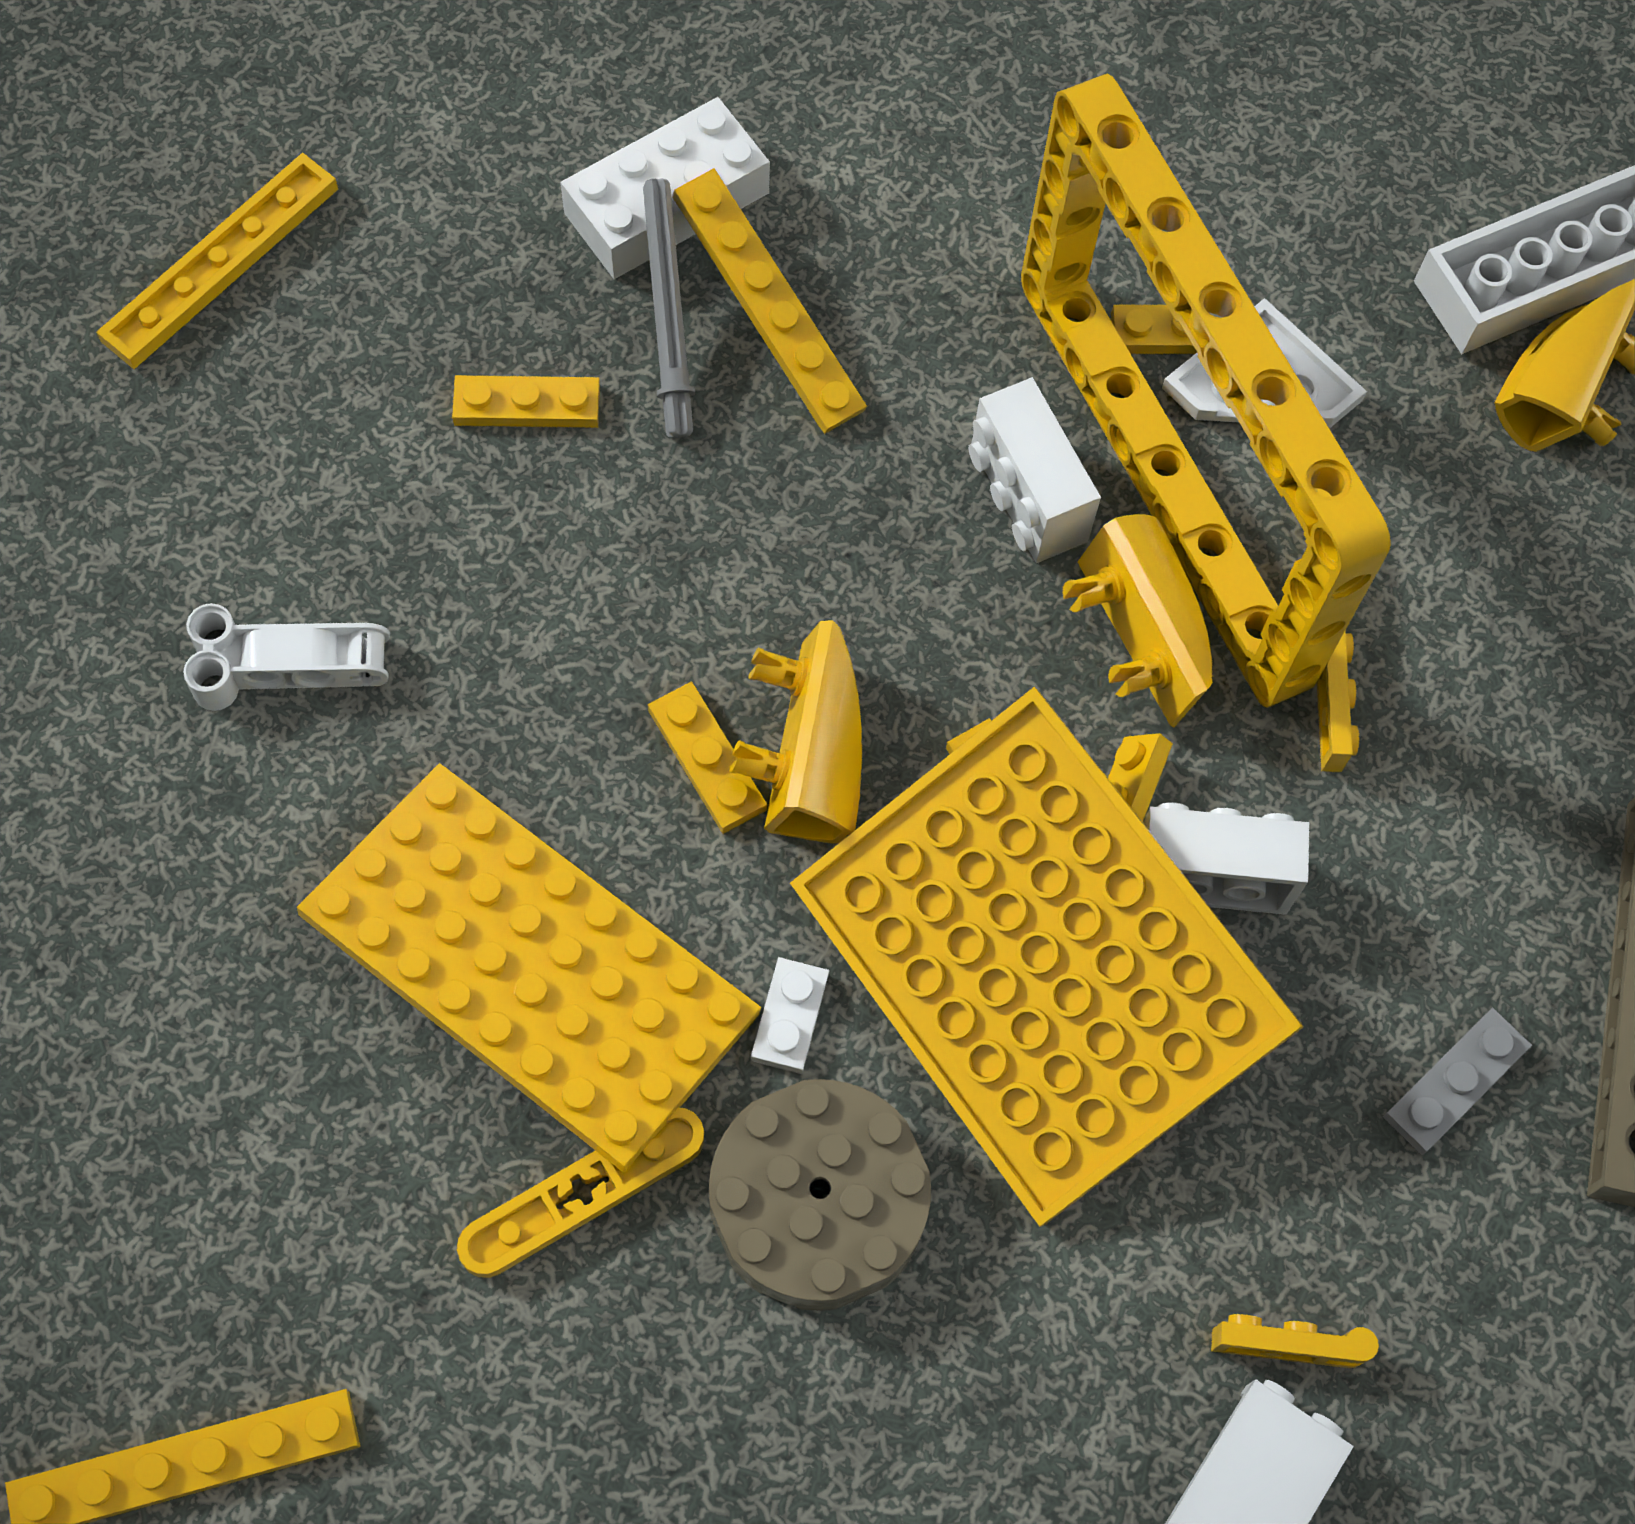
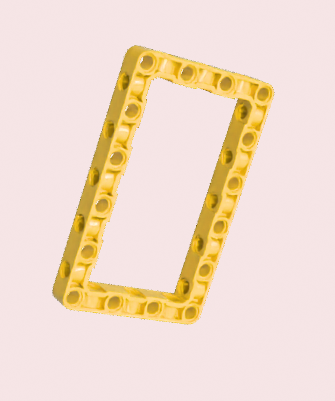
M1107 73L1058 91L1054 99L1021 271V282L1025 296L1150 514L1158 518L1192 587L1258 702L1263 707H1271L1312 689L1317 683L1389 553L1391 540L1388 526L1117 81ZM1105 204L1108 206L1126 238L1131 240L1147 267L1149 277L1176 322H1180L1214 386L1228 409H1232L1248 436L1250 446L1281 498L1284 497L1304 530L1303 535L1306 538L1307 548L1302 558L1295 561L1282 588L1284 596L1279 606L1088 282ZM1209 313L1217 314V315L1221 316L1222 318H1220V317H1215V316H1213V315H1211V314H1209ZM1068 318H1074L1081 322H1074L1069 320ZM1110 393H1119L1125 396V398H1117ZM1261 399L1269 400L1273 402L1276 406L1267 405L1266 403L1262 402ZM1155 470H1165L1171 476H1162L1156 473ZM1314 488L1323 489L1332 497L1322 496ZM1200 548L1211 549L1218 556H1208ZM1246 629H1257L1261 632L1262 639L1251 636Z

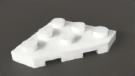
M1264 298L1254 306L1329 428L1363 401L1367 391ZM1198 353L1165 378L1162 389L1195 420L1239 423L1232 409H1228L1198 359ZM1261 399V401L1266 403L1267 405L1276 406L1273 402L1269 400Z

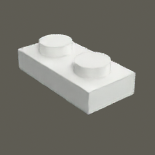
M778 957L751 1054V1061L803 1074L829 970Z

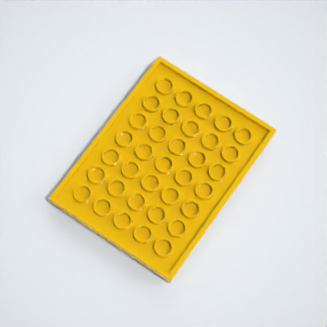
M1035 687L1030 689L790 882L796 893L1039 1227L1046 1225L1304 1027Z

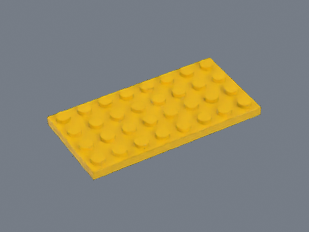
M440 763L297 906L298 915L623 1173L667 1124L668 1119L677 1108L684 1104L760 1015L761 1006Z

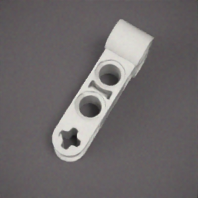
M212 603L201 605L194 609L187 620V631L197 653L192 655L186 662L183 671L184 678L198 705L206 710L217 711L230 706L237 698L239 689L381 686L388 682L389 673L384 669V643L389 641L390 631L382 625L374 623L235 625L231 614L226 608ZM213 630H225L216 639H204ZM363 633H367V638L362 636ZM210 676H222L221 680L213 686H201L204 680Z

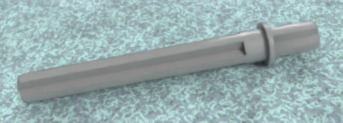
M649 179L643 186L660 365L661 389L657 390V398L663 399L666 435L670 438H684L690 436L693 432L690 397L695 395V388L690 386L687 368L671 189L667 179Z

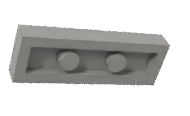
M1492 1007L1383 1118L1421 1155H1424L1532 1044Z

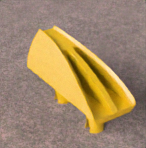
M1635 279L1611 289L1588 305H1583L1565 313L1550 323L1521 355L1494 402L1496 413L1502 426L1519 446L1529 451L1537 452L1581 431L1595 440V443L1599 446H1604L1615 438L1617 433L1615 430L1613 431V428L1622 425L1621 422L1600 406L1595 405L1594 402L1613 358L1622 364L1629 373L1635 374V336L1626 332L1635 311Z
M1145 514L1116 517L1103 525L1077 563L1085 577L1065 582L1063 598L1078 597L1069 609L1072 612H1080L1085 608L1099 604L1102 605L1133 659L1131 662L1113 665L1109 670V683L1125 681L1116 692V695L1118 697H1125L1131 693L1149 688L1170 726L1175 727L1213 683L1212 654L1207 628L1189 579L1158 518Z
M833 620L820 621L802 642L799 660L768 652L763 648L758 647L751 661L756 666L749 673V679L787 688L791 694L780 753L739 740L732 753V756L737 759L729 767V771L733 774L738 773L772 783V792L764 829L769 833L839 844L856 829L862 771V726L858 689L851 657L841 628Z

